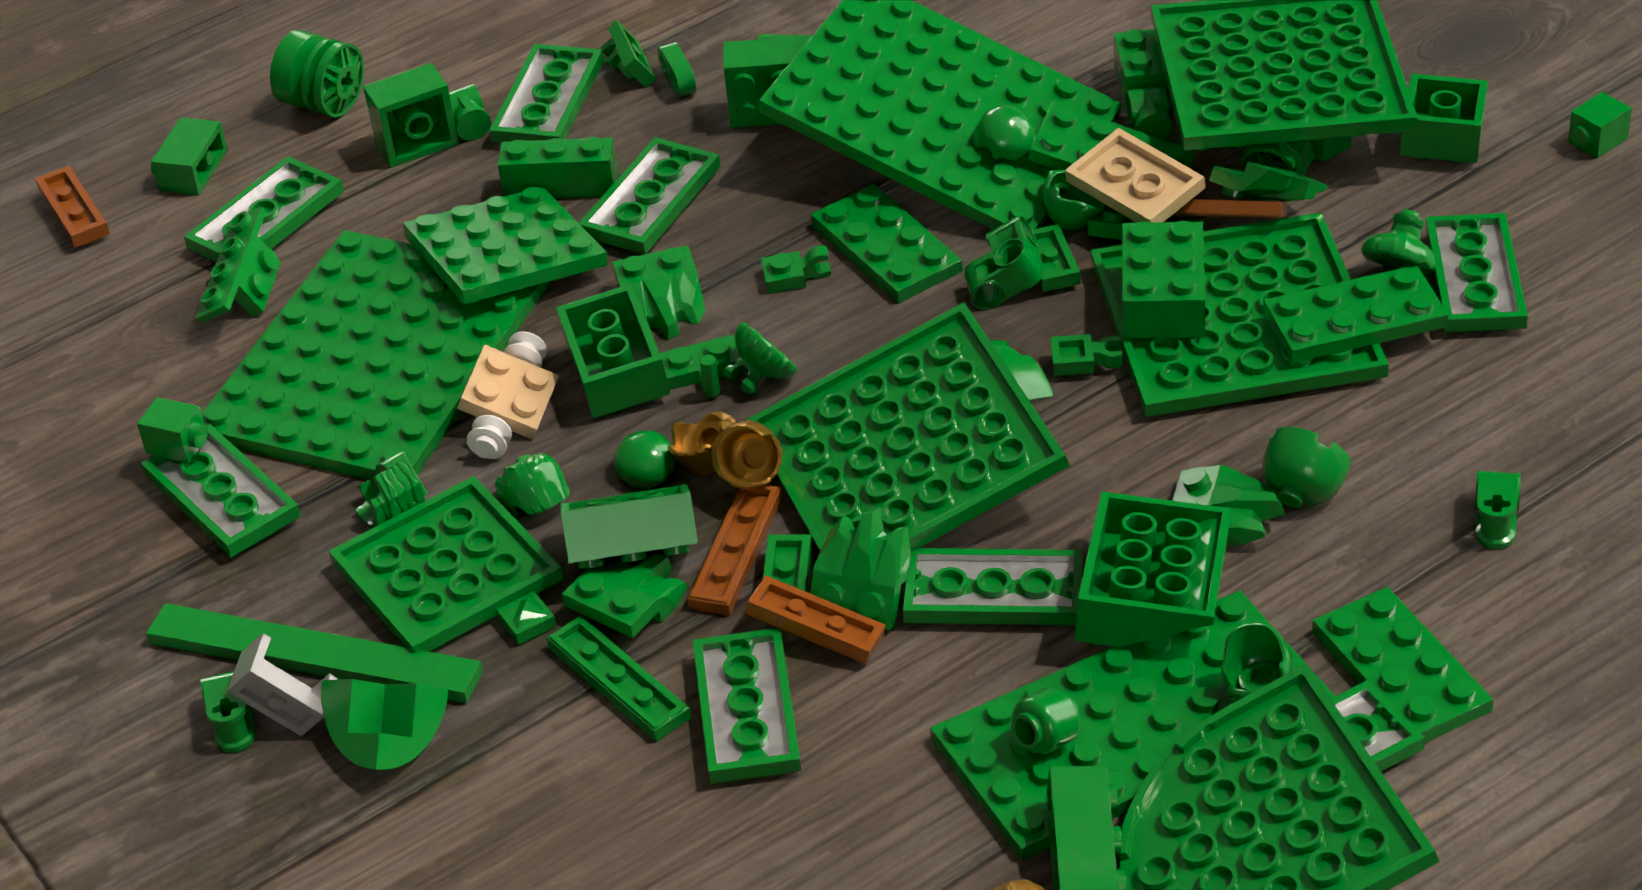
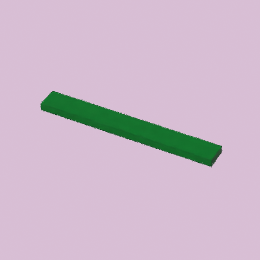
M168 603L163 605L146 632L149 644L238 660L241 652L264 633L271 637L264 659L278 668L324 677L331 674L337 679H355L381 684L418 683L449 688L447 700L462 703L468 702L483 673L482 663L478 660L424 650L414 653L407 647Z

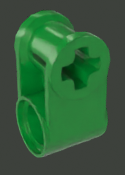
M1477 471L1475 509H1477L1476 539L1481 545L1491 549H1503L1514 542L1516 537V518L1520 503L1521 473Z
M234 671L200 680L206 715L209 722L213 724L216 744L220 750L228 753L245 750L253 743L256 736L252 707L227 692Z

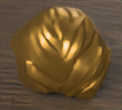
M717 411L707 414L706 417L695 424H687L682 421L675 422L671 427L673 444L668 447V450L688 471L703 476L716 472L711 455L713 443L717 435L723 432L728 425L736 424L735 419L731 415Z

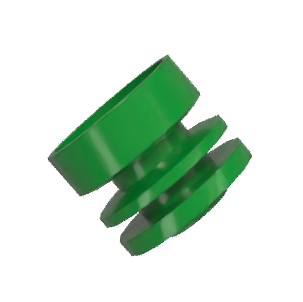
M300 29L291 31L281 40L275 50L270 67L271 91L276 100L302 109L308 108L316 113H323L333 118L343 116L354 105L359 96L365 69L363 56L359 48L351 43L340 42L333 38L326 39L321 35Z

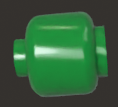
M1055 687L1043 688L1025 697L1015 705L1011 722L1013 736L1027 750L1037 755L1049 754L1077 737L1080 730L1078 706L1064 691Z

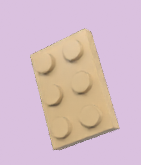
M1120 128L1116 129L1065 170L1068 183L1136 223L1164 222L1205 189L1204 176Z

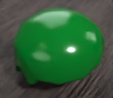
M1001 105L990 109L982 116L973 131L975 146L978 149L984 146L990 149L995 160L1000 158L1017 160L1028 154L1036 140V132L1033 123L1022 111L1010 105Z
M639 430L626 436L616 448L614 455V467L618 479L636 489L649 490L663 484L669 478V475L676 472V458L668 450V447L672 445L671 442L664 435L656 431Z

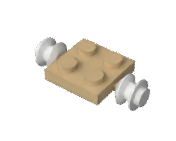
M524 331L514 333L510 337L508 347H506L504 352L484 345L463 392L457 409L477 417L472 424V430L467 435V444L479 457L496 459L503 456L507 449V443L511 440L512 432L532 440L535 436L559 375L541 368L542 360L547 354V346L539 336Z

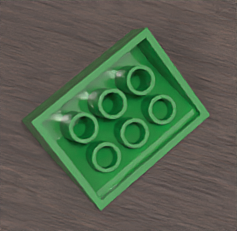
M1101 491L1078 595L1074 641L1121 647L1213 625L1232 508Z

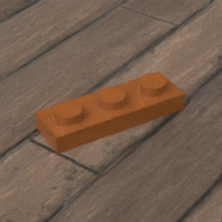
M70 165L35 178L39 192L75 248L93 243L99 238L110 235L107 222Z
M765 575L748 600L745 613L864 664L868 663L882 640L886 627L885 624Z

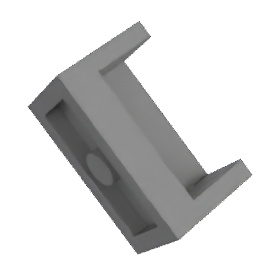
M262 633L241 652L227 692L302 736L324 718L321 702V681L311 688L266 661L264 656L271 637ZM328 674L322 680H337V678Z

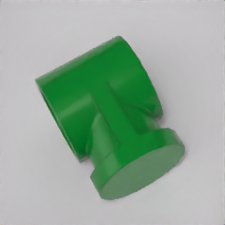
M471 84L450 91L449 95L458 135L465 140H476L484 136L490 129L491 118L484 108L477 87Z
M1160 85L1126 90L1125 103L1130 127H1134L1136 131H1141L1163 140L1168 137L1172 131V121L1169 117V104L1165 86Z

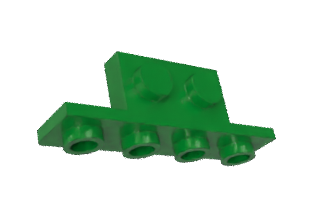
M262 206L248 213L245 211L240 212L230 221L227 236L219 249V257L215 267L210 272L211 278L206 291L200 298L201 304L196 314V319L200 323L230 311L234 299L251 317L264 311L281 261L277 258L275 252L268 248L257 236L266 214Z

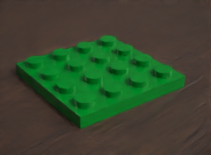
M529 187L520 193L508 196H494L485 202L470 206L459 205L450 211L435 215L424 214L415 220L403 223L405 238L463 304L608 266L607 252L544 187Z
M475 476L329 550L331 563L398 640L414 653L419 650L430 652L497 615L496 609L533 591L537 594L564 579L562 567Z

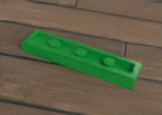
M582 616L577 617L546 637L548 648L656 742L691 719L690 708Z

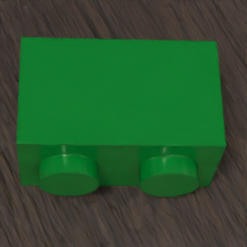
M180 117L172 131L167 134L166 140L158 152L151 159V172L155 175L159 191L191 195L201 194L228 151L221 121Z

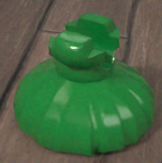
M1403 209L1401 213H1394V224L1390 231L1370 236L1361 247V253L1365 258L1396 270L1418 265L1423 274H1430L1435 270L1436 266L1433 252L1420 241V231L1423 230L1425 221L1419 218V213L1416 211Z
M744 322L737 326L734 339L740 358L735 362V365L725 367L723 373L726 378L733 382L735 379L738 380L742 373L748 372V377L742 381L743 384L740 387L745 394L749 396L754 395L758 389L756 384L759 383L762 377L787 379L797 372V366L759 332Z

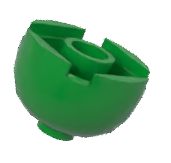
M1298 427L1278 428L1275 435L1272 433L1264 452L1262 469L1265 480L1269 487L1278 491L1276 493L1278 499L1290 507L1299 508L1302 505L1313 506L1325 503L1337 495L1352 465L1349 455L1341 446L1332 441L1330 448H1328L1324 444L1317 442L1320 434L1311 430Z

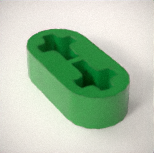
M673 42L659 46L657 48L659 63L675 95L682 97L696 93V81L692 68L679 45Z

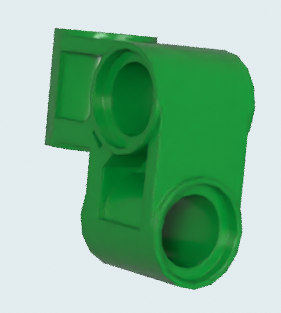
M1021 214L988 232L986 239L991 251L980 258L972 260L964 270L971 302L979 309L989 310L998 307L1002 302L1023 290L1032 288L1043 276L1044 267L1038 252L1036 236L1027 220Z

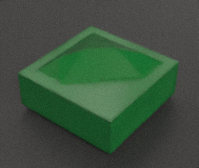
M535 591L496 609L498 620L518 645L557 627L555 616Z

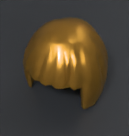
M746 420L745 422L740 421L736 424L728 425L723 432L718 434L713 443L711 455L713 467L719 477L727 481L732 487L751 490L760 487L762 484L769 483L779 472L783 451L779 445V440L774 437L770 429L761 423Z

